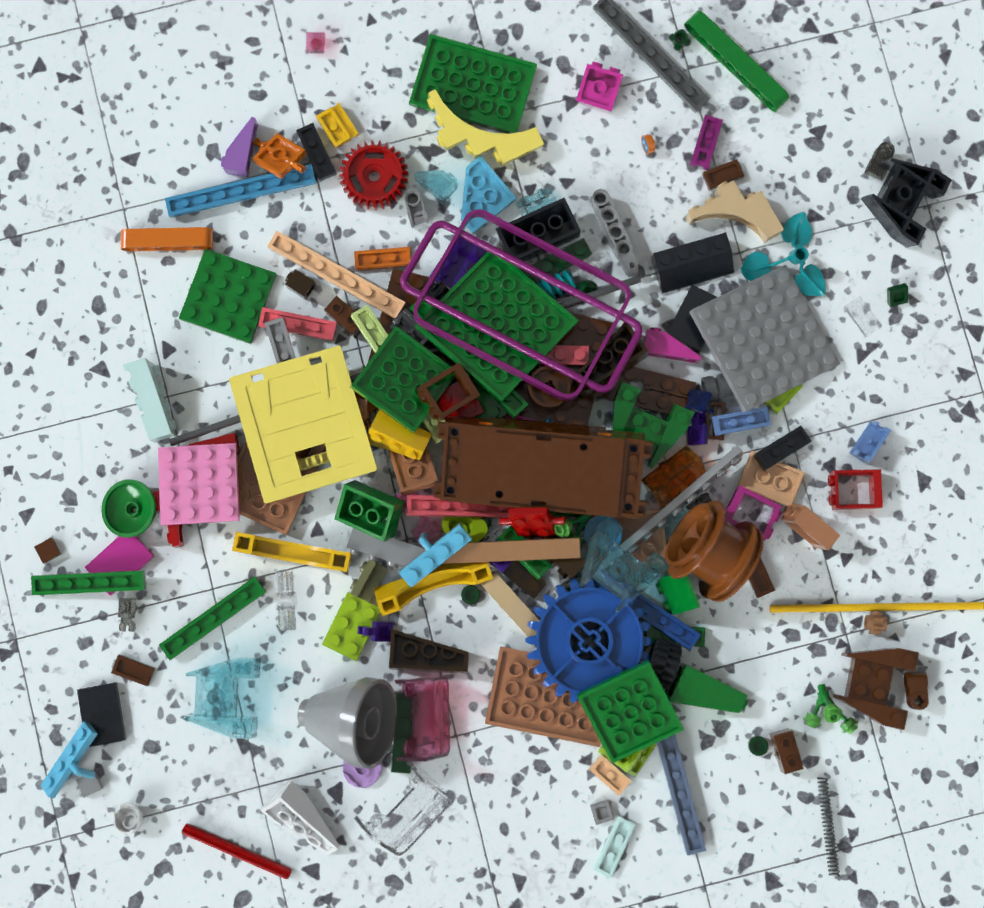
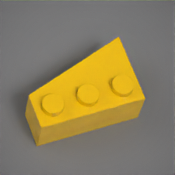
M380 409L367 434L370 445L420 460L432 433L419 427L414 433H411Z

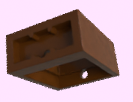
M460 362L419 386V393H417L422 403L426 402L430 408L428 412L432 419H437L438 422L470 404L480 396ZM453 374L467 398L442 413L429 393L428 388Z

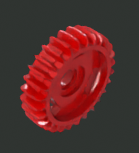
M371 140V145L364 141V147L362 148L357 144L358 150L355 151L351 148L352 155L346 153L348 161L342 160V164L345 167H340L342 174H339V177L343 180L340 184L344 187V193H348V199L353 198L354 204L360 201L359 206L361 208L366 204L368 210L371 205L374 206L375 210H377L378 205H381L382 209H384L385 203L391 207L390 200L393 199V201L397 202L396 195L403 196L400 190L406 191L404 184H408V178L405 177L409 176V172L404 171L408 169L407 164H403L405 158H399L401 152L395 153L394 146L389 149V144L386 143L383 147L380 140L378 145H375L373 140ZM370 154L384 155V159L365 157ZM371 173H379L380 178L377 181H371L369 179ZM394 176L397 178L396 183L389 192H384ZM351 177H357L363 191L358 192L350 179Z

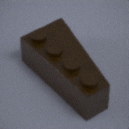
M624 322L610 337L589 376L590 380L600 385H605L609 382L635 333L629 324ZM639 340L622 373L647 358L648 349L641 340ZM596 354L577 373L585 376ZM573 379V385L578 389L581 383ZM584 385L580 395L584 399L595 392V390Z

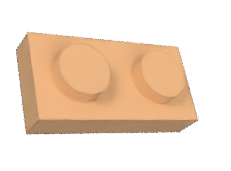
M602 754L589 768L594 775L618 796L631 782L626 775Z

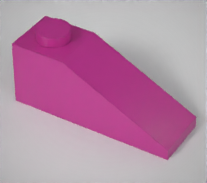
M651 327L650 330H646L643 344L648 349L647 356L697 364L701 361L700 355L667 332H662V329Z

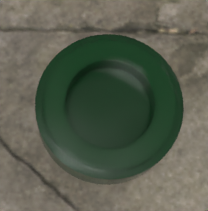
M468 585L463 588L461 598L466 604H475L480 599V591L476 586Z
M753 736L748 742V749L752 754L762 756L768 751V742L761 736Z

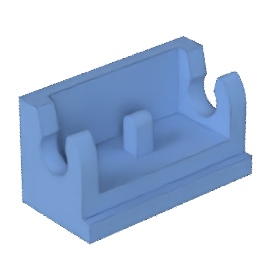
M877 421L869 422L849 453L864 464L871 462L891 430L887 427L879 426Z

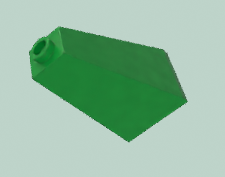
M681 663L675 679L667 692L669 700L673 703L740 713L741 710L744 711L748 704L746 699L748 695Z

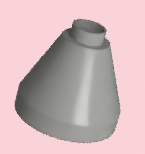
M365 677L315 694L310 699H304L299 706L297 719L299 725L305 727V730L350 766L373 769L383 761L392 744L397 717V702L394 690L389 682L383 679Z

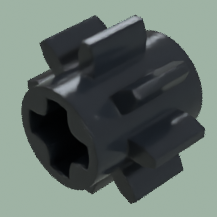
M439 280L437 283H433L427 295L440 300L449 289Z

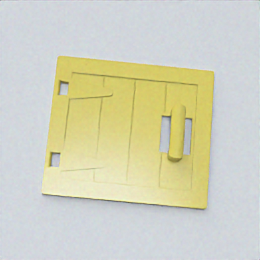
M335 346L229 378L265 504L377 471L355 392L350 388L352 382L341 346ZM321 356V363L311 365L310 359ZM263 373V380L253 382L252 376ZM322 444L326 446V452L302 459L296 458L295 452ZM331 463V468L304 476L301 475L303 470Z

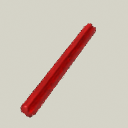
M185 824L182 829V834L283 879L288 880L291 875L292 869L193 825Z

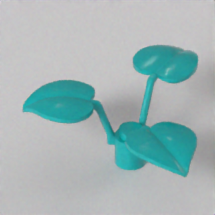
M805 212L790 217L782 226L784 229L781 233L782 239L787 243H792V247L795 248L790 251L788 257L769 264V258L766 254L753 252L746 257L740 268L741 274L747 280L752 281L771 272L770 267L790 261L792 264H800L799 271L801 273L796 275L795 284L799 287L802 295L824 296L826 293L825 280L820 269L812 264L805 266L803 269L809 253L802 246L808 244L812 238V229Z

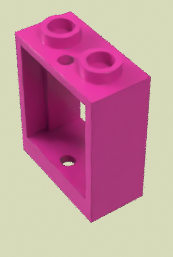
M741 485L737 486L725 510V521L733 526L740 523L732 518L743 496L746 495L773 509L762 531L764 541L769 539L774 530L772 529L774 521L778 522L782 512L780 509L782 506Z

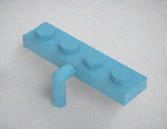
M460 523L433 545L427 540L428 534L425 532L421 533L419 543L424 547L425 551L399 571V574L410 587H413L472 540V537Z
M82 722L40 785L48 797L55 799L72 772L77 776L93 779L95 777V771L78 766L79 761L98 734L89 722Z

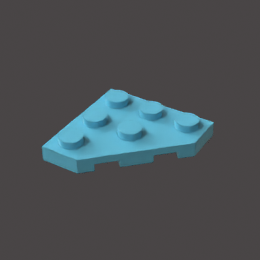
M479 156L466 167L461 221L469 212L478 209L497 216L516 201L514 194L482 156ZM480 217L473 218L466 227L472 234H475L489 221Z

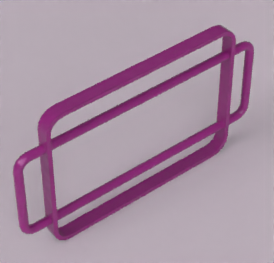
M481 209L469 212L459 228L443 220L434 222L429 227L400 278L403 290L418 298L413 312L414 319L419 326L563 401H571L577 398L584 385L600 393L611 391L619 380L643 333L640 322L624 313L631 297L627 284ZM483 218L621 289L625 294V302L619 311L464 231L471 219ZM443 228L455 235L423 291H420L408 284V278L437 229ZM460 237L616 317L585 376L427 295ZM424 301L581 384L572 394L561 393L422 320L418 315V310ZM619 320L633 326L635 333L609 382L606 385H600L590 380L589 376Z

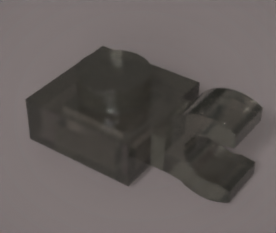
M119 598L118 617H121L119 631L126 632V626L128 625V631L135 632L136 624L132 618H135L137 611L136 599Z

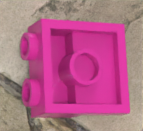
M592 61V64L587 63L576 101L612 112L623 78V74H620L621 70L613 67L607 70L602 68L603 64Z

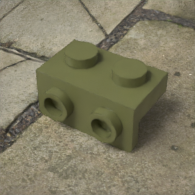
M371 559L368 562L365 561L360 568L362 573L359 579L355 578L351 584L350 589H352V592L350 594L370 603L375 595L374 588L380 586L388 569Z

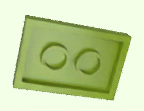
M347 592L322 645L357 662L369 636L357 634L358 626L372 627V622L377 621L381 613L379 607Z

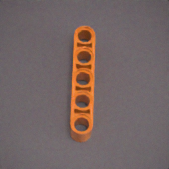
M208 227L121 230L122 251L213 249V229Z

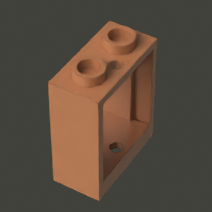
M788 505L782 513L781 520L814 548L829 551L840 537V534L804 505Z

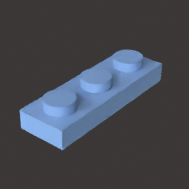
M768 407L751 409L745 413L740 411L711 417L715 436L771 425Z

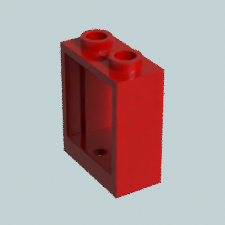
M881 469L834 470L828 475V486L831 487L828 501L829 505L832 506V510L883 508ZM868 476L870 504H839L838 477Z

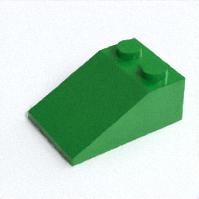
M667 574L656 579V589L659 595H663L665 600L662 602L664 609L670 612L671 615L701 607L688 575L676 579Z

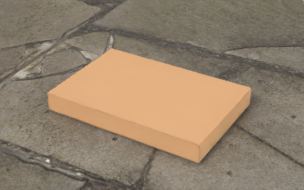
M751 451L737 486L741 485L783 506L792 505L805 472L781 462L763 471L753 456L756 452Z

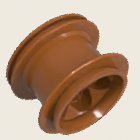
M720 501L701 503L693 507L681 519L668 541L665 552L668 573L676 579L692 574L699 579V591L704 598L711 599L714 602L725 601L742 588L755 570L763 550V534L750 521L740 522L734 526L725 521V508Z

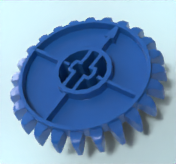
M591 577L586 578L584 588H580L576 579H571V591L568 592L558 584L556 586L558 598L554 599L552 596L545 594L543 599L548 607L546 609L534 607L533 609L536 615L541 618L540 621H529L527 623L528 627L537 631L535 636L525 638L526 643L536 645V650L528 653L527 658L532 660L539 659L541 662L533 669L534 674L546 672L548 675L542 685L548 687L556 682L558 685L555 695L560 697L568 690L570 691L571 703H575L578 700L577 693L638 665L640 660L646 661L651 658L648 653L642 651L643 646L653 643L651 638L643 637L642 633L651 627L650 623L639 622L638 620L644 614V608L634 610L631 608L635 601L633 595L625 599L620 598L623 590L620 585L616 586L612 592L608 591L609 585L606 579L600 582L598 588H594V582ZM591 621L599 625L596 630L598 632L602 630L605 632V647L599 642L601 639L599 633L592 629L587 630L581 624L582 622ZM576 626L588 636L592 633L595 637L592 641L602 650L600 655L589 645L585 647L581 645L584 640L574 630ZM571 633L578 639L576 642L578 648L586 653L590 651L595 658L582 659L577 656L580 653L578 649L573 652L570 644Z

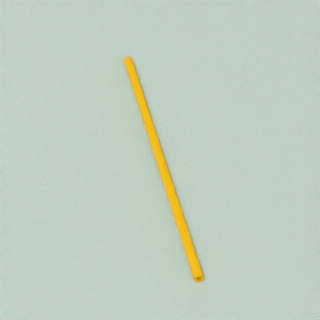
M984 602L770 605L769 610L770 613L984 610Z

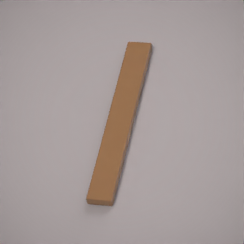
M580 537L468 542L442 564L581 558Z

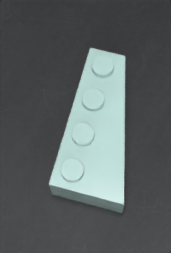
M146 358L123 364L124 370L129 371L131 379L128 380L129 385L134 393H137L135 397L136 405L144 413L141 415V419L149 441L157 442L175 436L174 430H176L174 420L170 419L169 412H171L168 401L164 399L163 394H166L163 383H160L158 376H160L158 366Z

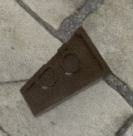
M512 561L502 573L533 599L547 585L542 577L537 580L519 561Z

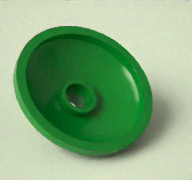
M131 479L119 481L111 486L103 498L101 507L102 518L106 527L115 535L126 538L136 537L144 533L152 524L156 514V501L150 488L140 481ZM136 506V507H137V510H136V512L134 513L133 509H134V507Z

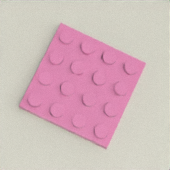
M236 443L158 448L161 525L240 521Z

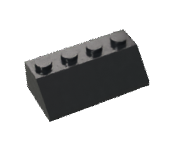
M565 197L509 222L555 247L579 238L581 233ZM501 227L496 228L503 251L524 262L548 252Z
M726 232L653 253L651 257L662 294L734 273L732 249Z

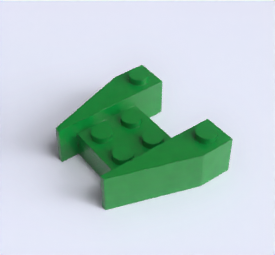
M621 381L613 400L611 430L645 433V440L653 441L651 457L647 464L652 469L687 430L694 412L674 403L667 421L634 407L641 389Z

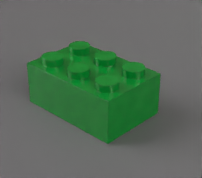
M354 480L344 484L334 520L385 542L395 537L405 502Z

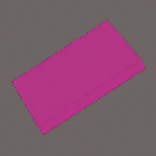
M118 536L84 568L89 573L140 570L155 556L137 536L131 538ZM107 592V593H108L110 596H112L115 592Z

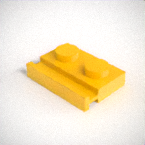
M340 103L316 115V119L335 149L351 141L352 138L359 136Z

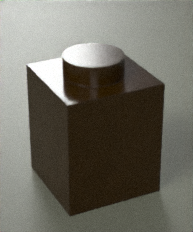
M297 269L290 272L285 279L286 287L305 300L308 299L316 287L314 280Z

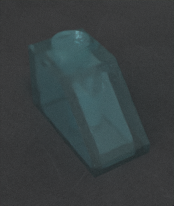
M444 170L419 171L414 174L415 180L442 204L458 188L456 177L450 172L447 174Z

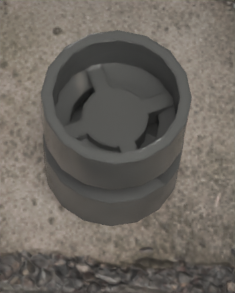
M722 373L717 374L716 378L713 376L701 378V387L707 402L718 399L719 395L722 398L734 395Z

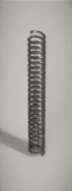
M818 777L817 779L824 781H818L817 783L825 784L817 786L818 788H825L818 789V791H825V793H819L818 795H826V797H819V799H827L819 803H828L827 805H820V807H828L820 811H829L828 813H821V815H830L822 817L821 819H830L829 821H822V823H831L823 825L822 827H831L830 829H823V831H832L823 835H833L831 837H824V839H833L824 843H834L832 845H825V847H834L825 851H835L833 853H826V855H835L826 859H836L834 861H827V863H836L827 867H837L835 869H828V871H837L828 875H838L840 877L838 874L840 872L838 870L839 867L837 866L839 863L836 858L838 855L835 850L837 847L834 842L836 839L833 834L835 831L832 826L834 823L831 818L833 815L830 810L832 807L829 802L831 799L828 794L830 791L827 786L829 783L827 778Z

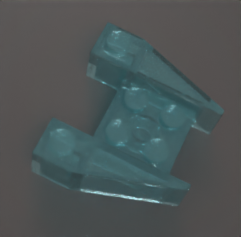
M607 516L597 526L589 539L580 586L583 587L592 578L621 599L614 610L617 613L661 579L669 564L656 552H653L642 563L616 544L615 541L623 527Z
M240 657L186 673V676H196L194 714L185 715L183 719L231 738L252 739L257 737L258 717L237 716L239 678H260L261 658Z

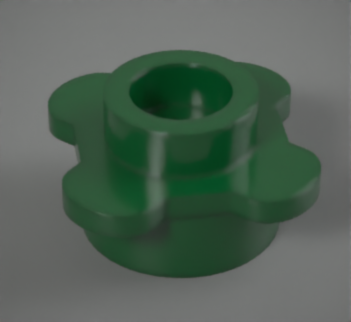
M683 29L669 36V40L672 41L673 48L676 51H679L684 46L688 47L691 43L686 31Z

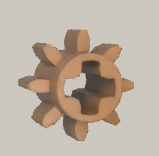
M871 611L870 615L865 616L864 628L869 630V634L881 635V631H886L887 617L882 616V612Z

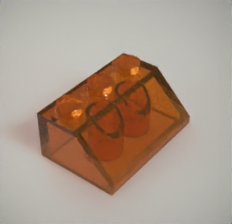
M686 445L641 481L662 510L702 476L706 469L699 456Z

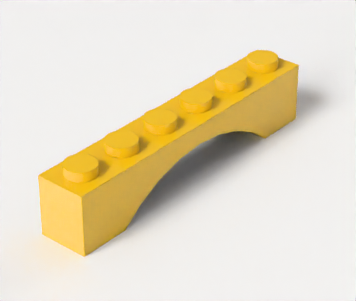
M240 532L235 533L232 551L348 573L353 556L352 553Z
M488 562L449 563L438 566L413 587H410L402 578L374 588L380 612L384 616L401 610L409 602L431 590L455 584L476 585L493 579Z

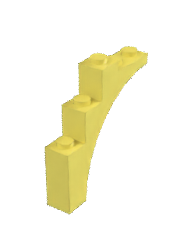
M436 90L428 93L429 99H426L430 109H434L437 114L435 120L438 126L443 127V129L438 130V137L436 139L440 148L444 147L445 151L466 142L465 149L468 155L472 154L473 158H476L494 149L493 155L496 162H500L504 166L542 148L544 145L536 127L510 134L491 133L480 130L454 115L443 103Z

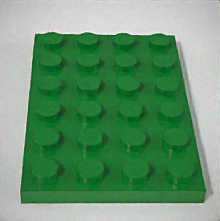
M430 34L409 105L436 113L434 109H430L426 100L429 99L428 93L436 90L443 103L462 121L508 134L517 133L537 64Z

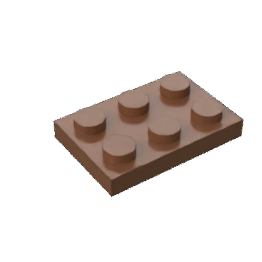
M427 446L420 460L388 451L402 496L434 487V481H438Z

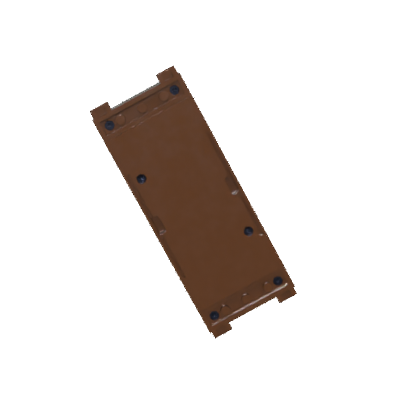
M449 416L446 422H438L437 438L444 439L441 481H434V498L461 503L514 508L547 507L548 511L609 517L644 518L647 501L639 500L643 458L651 457L653 442L645 440V433L606 430V427L500 417L483 419Z

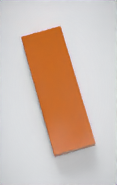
M411 247L354 251L355 270L365 271L407 267L411 260Z

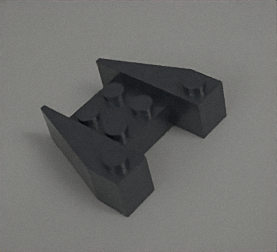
M890 158L879 164L890 172L878 195L870 194L863 196L861 200L892 239L906 248L917 246L926 228L912 218L924 195L930 199L944 196L952 179L937 169Z

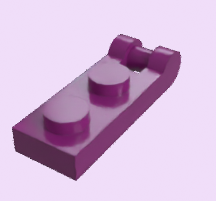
M705 114L691 158V166L695 167L698 165L702 169L708 170L723 119ZM699 153L706 155L705 160L698 158Z

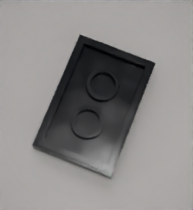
M692 284L667 333L682 344L700 352L705 340L689 312L717 297Z
M117 682L77 689L82 722H89L98 733L89 747L125 741L126 735Z

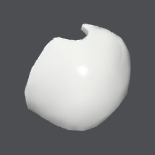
M129 802L120 804L119 809L113 814L114 827L118 832L125 835L137 832L143 824L142 811L138 806Z

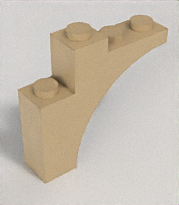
M734 180L729 183L725 181L718 185V189L714 194L716 198L713 196L707 199L701 207L698 205L688 210L689 213L686 216L689 225L709 218H725L739 222L753 230L764 243L777 237L784 230L762 191L755 193V191L751 192L744 199Z

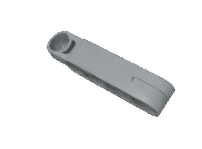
M597 189L593 193L591 200L594 212L624 273L628 277H634L638 275V261L633 252L632 243L608 192L604 189ZM603 197L605 202L598 203L595 198ZM609 213L613 219L606 220L603 215ZM613 230L619 231V232H620V236H619V237H614V236H612L611 231H613ZM620 247H625V248H627V249H628V253H627V254H622V253H620V252H619V248H620Z

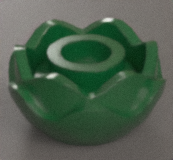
M584 280L578 284L577 289L584 293L598 290V285L592 280Z

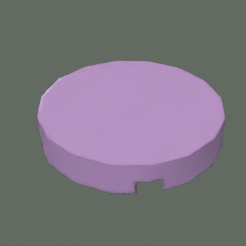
M345 761L343 762L344 777L354 787H369L381 775V763L373 769L353 767Z

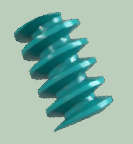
M563 270L562 276L559 273L555 274V278L576 288L575 280L570 271L568 273L566 270ZM542 279L541 285L535 281L554 300H556V293L563 297V290Z

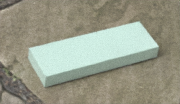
M620 815L617 816L593 870L612 878L636 827V823Z

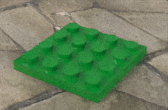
M205 249L178 319L251 344L259 324L262 307L265 308L277 274Z
M395 326L350 388L411 433H414L429 413L428 409H430L426 402L422 403L418 397L419 386L451 366ZM453 374L428 388L435 402H437L453 380Z
M649 660L577 693V697L612 764L684 730Z

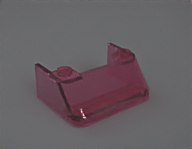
M423 677L395 680V684H403V693L407 698H411L412 737L408 738L403 746L405 755L397 757V761L427 762L447 756L450 751L448 679L446 677Z

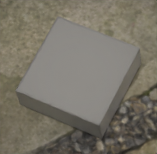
M96 771L93 779L81 777L76 780L84 798L103 789Z
M609 800L590 805L596 825L614 820Z

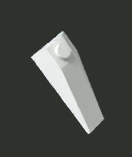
M292 780L283 785L261 808V811L279 826L284 824L292 829V834L306 837L307 843L327 855L340 847L307 794Z

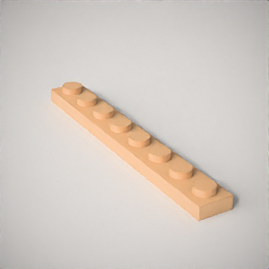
M276 231L267 246L270 250L394 319L406 306V302L279 231Z

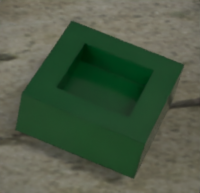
M906 283L887 288V304L890 307L908 303V286Z

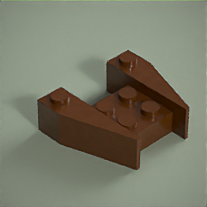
M892 647L842 653L841 656L851 658L845 695L834 694L833 697L878 724L905 730L908 711L887 706L893 669L899 668L915 672L919 652Z

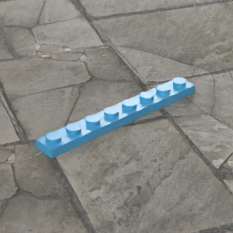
M312 164L304 165L306 170L303 173L292 169L283 179L270 173L167 197L165 202L168 216L173 218L317 184Z

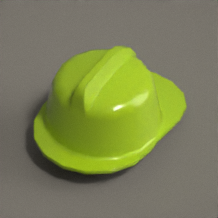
M444 517L442 520V528L445 533H448L460 523L472 537L470 542L482 540L488 531L486 522L479 517Z

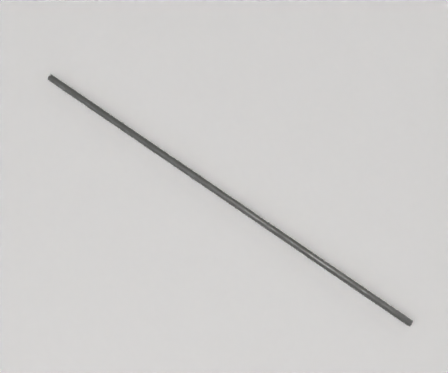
M638 275L623 280V282L629 287L641 283V279ZM609 285L586 294L598 298L621 289L614 285ZM575 297L559 304L566 309L585 301ZM436 346L428 349L433 354L442 352ZM360 373L350 376L352 383L355 381V379L358 377ZM239 415L171 438L169 442L171 446L240 423L241 420Z

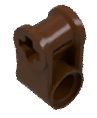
M926 672L904 673L907 705L911 709H925L929 703ZM918 698L921 700L919 703H914V699Z

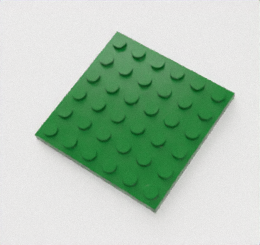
M487 252L439 300L544 356H547L579 321L515 265L490 252ZM434 306L422 318V320L527 375L540 363ZM418 324L415 325V328L453 362L456 364L460 362L465 372L500 403L523 381L422 328Z

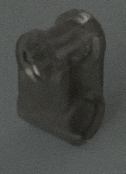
M883 142L875 149L864 174L880 181L884 179L888 170L879 164L893 157L895 147L892 143Z

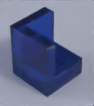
M690 389L686 408L695 412L714 414L715 410L709 408L712 393Z

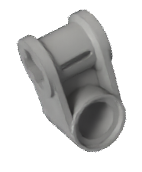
M415 189L408 190L405 193L404 199L411 228L425 222L429 224L430 221L420 192ZM411 196H416L418 201L412 204L408 202V199Z

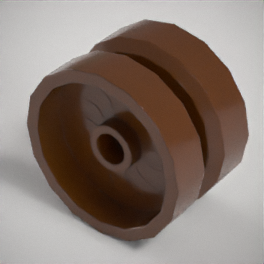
M547 365L539 367L531 375V377L561 393L570 394L571 384L569 377ZM528 383L529 399L537 408L552 411L565 404L566 401L560 400Z

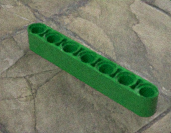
M696 11L684 23L685 29L771 111L776 112L789 99V94L702 11Z

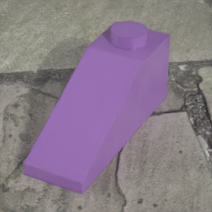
M255 117L249 119L227 148L225 156H222L221 167H223L226 174L243 177L249 176L254 149L253 141L256 138L258 122Z

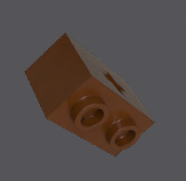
M336 296L324 311L352 337L356 338L361 331L351 318V314L355 311Z
M787 728L769 733L780 772L788 774L804 769L793 730Z

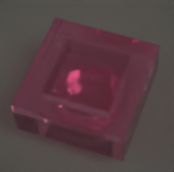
M306 32V52L325 53V32Z

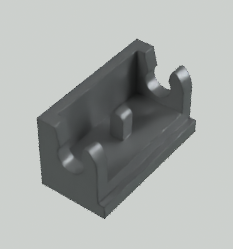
M406 308L392 321L393 324L388 328L391 332L397 326L424 347L430 342L415 328L417 323L414 315Z

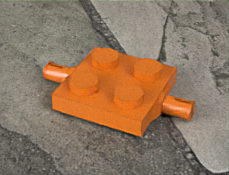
M278 133L266 142L259 138L254 139L253 145L260 148L259 152L253 157V161L257 165L280 179H283L292 169L300 173L305 172L306 167L299 163L306 155V151L302 147Z

